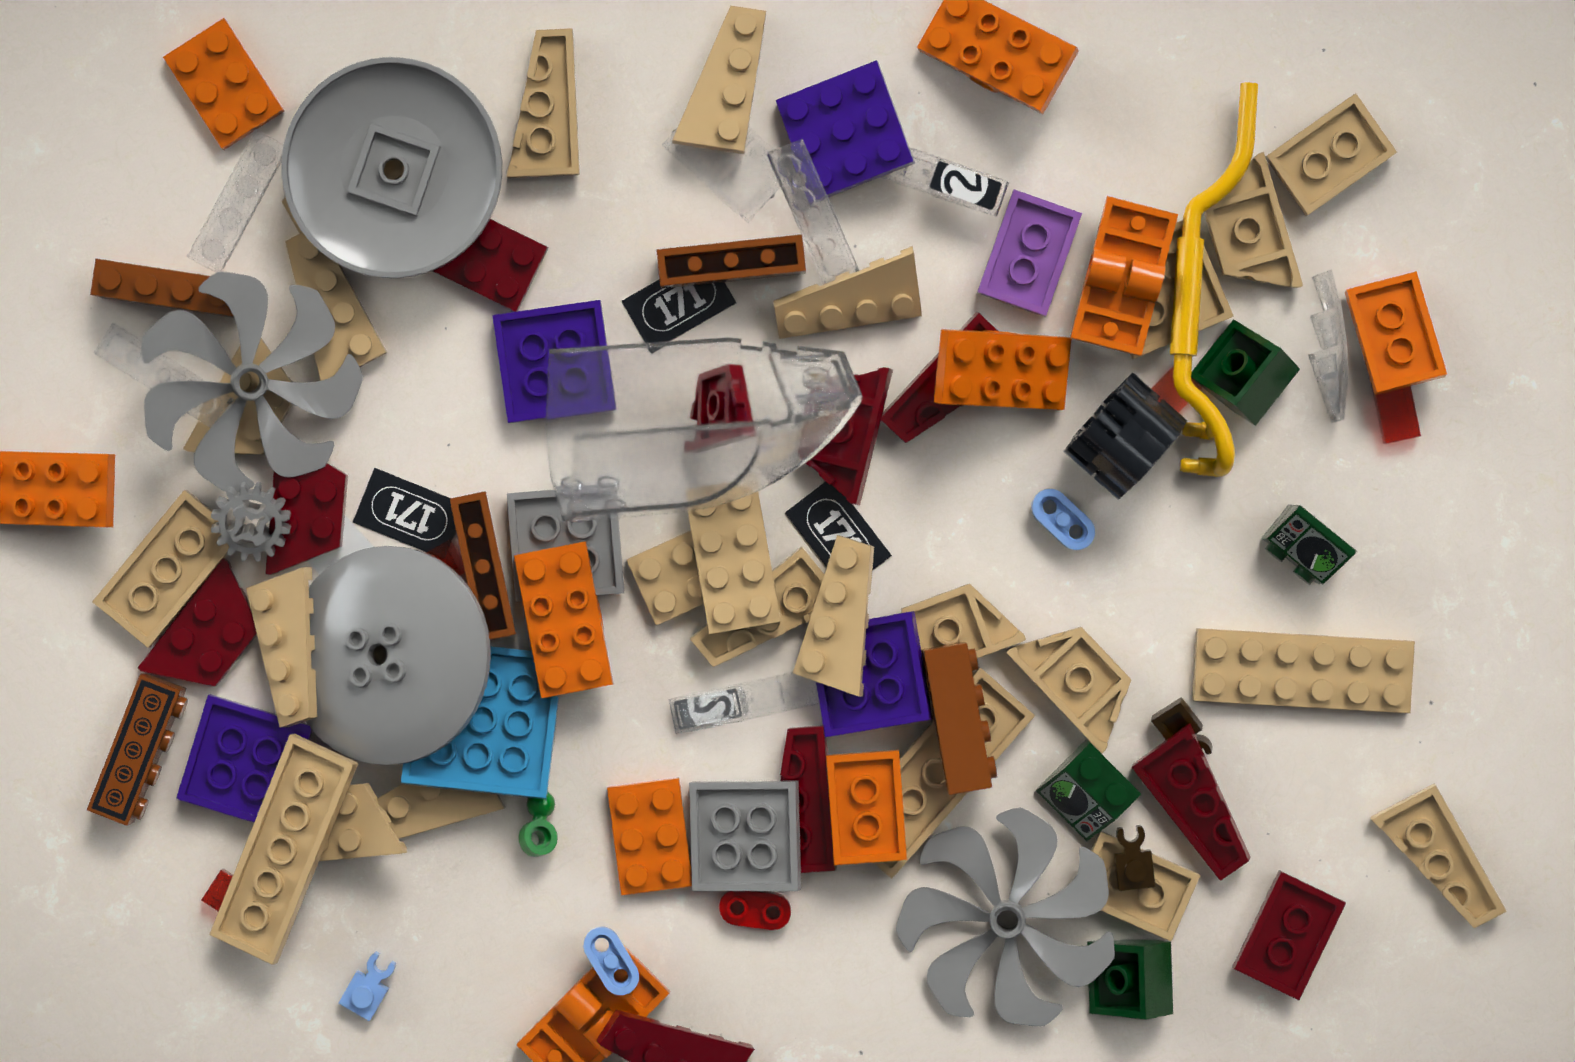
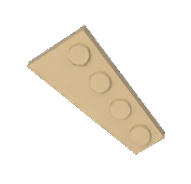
M573 29L536 30L507 178L580 175Z
M913 247L901 250L900 255L888 260L881 258L870 262V267L852 274L847 271L835 276L836 280L821 286L814 284L774 300L779 339L922 316Z
M837 535L793 670V674L859 697H863L864 689L862 677L863 665L866 662L865 638L866 628H868L869 623L867 611L869 594H871L873 546Z
M802 546L772 570L781 622L709 635L708 624H706L690 638L713 667L810 621L824 573Z

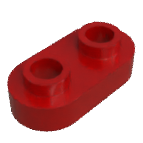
M726 891L721 897L719 904L722 918L727 923L736 926L778 930L783 928L791 917L789 901L783 895L775 892ZM735 901L741 902L744 905L743 912L739 914L733 913L730 909L731 904ZM770 906L779 908L780 915L777 918H769L767 916L766 910Z

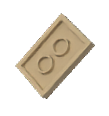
M1355 93L1265 157L1305 216H1307L1392 157L1397 151Z
M691 531L626 559L655 625L704 604Z
M1103 831L1099 832L1091 851L1104 860L1109 890L1107 903L1101 911L1172 941L1201 875L1152 853L1156 887L1119 891L1114 853L1124 852V847L1118 842L1116 837Z

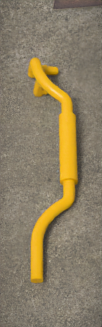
M1252 82L1240 83L1237 142L1231 163L1214 184L1193 197L1187 204L1183 215L1182 237L1177 238L1170 355L1174 356V387L1179 396L1189 403L1205 421L1200 423L1187 422L1182 429V435L1214 440L1217 450L1216 458H1183L1180 460L1179 469L1184 473H1197V475L1222 477L1227 475L1232 470L1235 458L1232 435L1225 419L1212 401L1191 381L1192 357L1197 356L1204 252V239L1200 238L1201 217L1206 210L1220 202L1235 188L1250 164L1255 144L1258 84Z

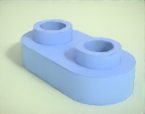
M1045 489L1035 495L1031 504L1033 516L1065 547L1081 550L1092 543L1095 536V528L1092 521L1063 493L1055 489ZM1047 500H1052L1056 505V509L1052 514H1047L1043 510V504ZM1073 525H1079L1082 529V534L1077 539H1073L1069 534V529Z
M600 926L590 930L584 939L583 947L593 968L608 991L615 995L629 994L636 988L639 981V971L618 935L611 928ZM605 938L609 942V947L605 951L597 950L595 947L597 939ZM624 969L628 973V978L624 982L616 981L614 978L616 970Z

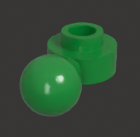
M549 792L547 800L528 798L526 802L527 810L533 817L531 822L526 823L521 828L519 844L522 850L532 857H540L552 852L557 844L558 836L556 829L547 821V817L555 809L554 797ZM533 833L539 838L538 845L532 842L531 837Z

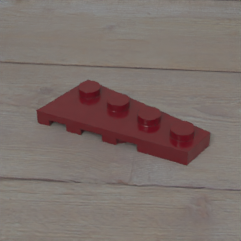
M976 312L960 329L968 331H998L979 312ZM938 354L882 414L881 421L904 443L909 442L943 420L946 415L960 406H964L934 402Z
M1190 723L1133 763L1131 768L1220 881L1249 862L1251 856Z
M823 725L788 728L780 773V781H798L801 873L837 870L833 857L826 755H828L827 737H825Z
M620 1010L614 1011L596 1039L600 1046L629 1062H747L755 1050L748 1043L740 1041L736 1043L725 1040L721 1036L705 1035L691 1031L690 1028L678 1025L674 1027L660 1023L659 1020Z

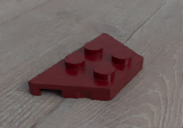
M726 364L698 375L695 399L689 417L691 420H697L694 438L685 439L683 450L700 451L755 434L742 365Z
M882 367L878 368L877 371L861 375L855 374L843 377L838 381H828L813 386L797 457L818 472L822 479L835 487L851 504L859 506L861 504L893 369Z
M328 463L323 468L296 477H283L274 471L272 487L275 489L273 498L275 500L285 498L286 501L281 510L291 511L290 519L284 521L291 525L289 534H282L286 539L284 546L281 547L274 544L275 554L272 557L267 554L265 574H276L279 571L342 547L348 474ZM274 517L269 522L270 535L275 530Z
M226 558L221 560L137 669L141 672L210 686H217L257 636L248 599L243 589L239 586L231 569L233 567L230 561Z

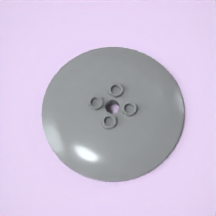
M400 57L369 59L347 66L330 75L306 97L291 121L283 145V189L287 204L299 228L307 239L328 258L345 268L368 276L381 278L412 277L431 272L453 261L465 252L483 232L494 212L501 190V147L497 132L487 111L477 97L454 76L436 66L414 59ZM391 160H400L404 165V173L399 179L390 180L385 176V165Z
M379 546L362 549L348 554L327 567L309 586V598H313L314 614H310V635L315 637V650L311 652V668L316 670L317 718L305 722L323 742L337 752L354 760L369 764H404L417 761L439 751L456 738L470 722L483 698L488 682L491 660L490 638L484 613L477 598L466 582L451 567L430 554L411 548ZM379 645H383L387 650V659L382 665H378L373 658L374 650Z

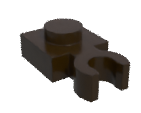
M1182 697L1152 715L1151 722L1165 740L1190 723L1201 748L1204 749L1207 755L1212 753L1213 746L1211 741L1206 736L1197 734L1202 731L1203 724Z
M1136 825L1137 835L1131 841L1124 838L1122 827H1118L1116 830V838L1124 847V852L1114 853L1119 891L1156 887L1152 852L1150 849H1140L1145 839V831L1141 825Z

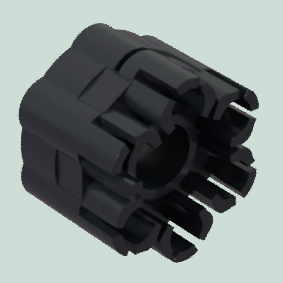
M1132 372L1104 400L1106 406L1100 405L1094 412V415L1097 417L1091 416L1083 424L1085 429L1083 431L1079 429L1071 439L1072 441L1063 452L1089 475L1096 473L1094 479L1119 500L1145 476L1172 445L1188 420L1164 399L1158 402L1160 396Z

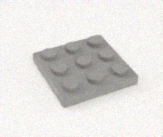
M616 485L507 493L515 602H521L522 595L514 555L584 541L587 543L596 595L625 593Z
M692 781L689 783L692 891L801 890L798 781Z

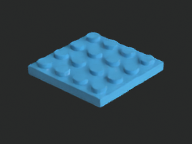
M490 646L491 660L488 682L483 698L472 719L456 738L439 751L417 761L404 763L401 783L547 800L559 695L541 698L532 651Z

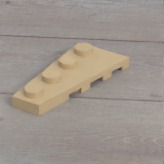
M730 5L672 139V144L737 154L745 153L766 11Z
M303 232L285 241L296 285L317 290L335 322V332L331 341L314 353L320 381L334 376L348 354L355 358L359 367L386 354L387 351L341 265L320 252Z
M302 567L246 588L280 728L290 727L317 718L316 670L311 668V652L315 650V637L310 635V614H314L313 598H309L308 580H313L312 567Z
M1435 783L1371 817V820L1418 867L1419 871L1437 887L1442 895L1473 928L1507 912Z
M401 784L377 798L378 805L389 816L392 822L390 826L398 839L505 808L498 794Z

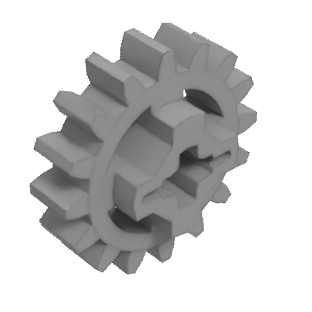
M246 481L242 482L239 492L233 487H229L226 492L228 499L219 496L216 505L220 509H213L211 514L212 519L219 521L212 524L211 527L212 533H221L216 542L217 545L220 546L227 543L229 545L227 555L229 556L234 554L236 550L241 552V561H245L248 554H253L255 560L260 561L263 551L272 557L275 554L274 544L283 547L286 539L282 534H289L291 525L284 522L290 519L291 511L281 510L285 504V498L275 500L273 498L275 492L273 487L266 493L261 491V482H257L254 489H249ZM249 500L259 501V502H261L262 504L253 503V502H250ZM232 508V513L236 520L228 526L227 513ZM246 516L249 520L259 519L257 526L255 527L253 523L244 524ZM274 517L275 530L270 535L266 523ZM241 539L247 540V541H252L253 543H247V542L241 541Z

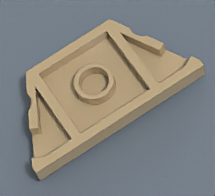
M1262 152L1250 161L1247 171L1235 188L1220 202L1206 210L1204 215L1223 276L1299 288L1303 286L1266 157L1264 152Z
M262 338L253 364L258 366L271 354ZM240 346L231 360L236 367L242 364ZM282 367L266 373L268 379L293 382ZM225 372L220 383H230L231 375ZM254 372L243 374L239 381L240 388L246 392L255 390L259 384L258 375ZM267 389L263 396L274 414L283 423L292 403ZM234 392L209 400L183 448L188 452L196 451L197 446L208 430L238 398ZM255 400L247 401L243 410L234 447L236 454L265 455L259 431Z
M971 584L963 585L901 608V613L915 611L926 677L927 673L922 649L966 642L968 649L975 648L976 656L979 658L1026 640L1025 635Z
M1081 626L1006 650L1005 652L1097 750L1103 753L1108 746L1107 742L1114 723L1117 721L1122 701L1131 683V678Z
M369 783L349 786L319 861L407 853L406 845L403 841L400 842L392 830L390 826L392 822L386 811L378 805L377 796Z

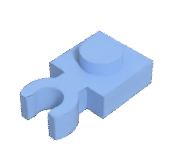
M377 951L368 959L367 975L357 970L339 1001L340 1005L368 1021L372 1019L389 987L380 983L381 980L388 978L396 967V962L392 961L386 970H379L375 964L380 955Z

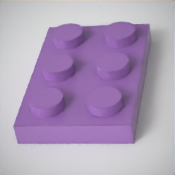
M1014 189L977 293L1045 317L1082 213Z

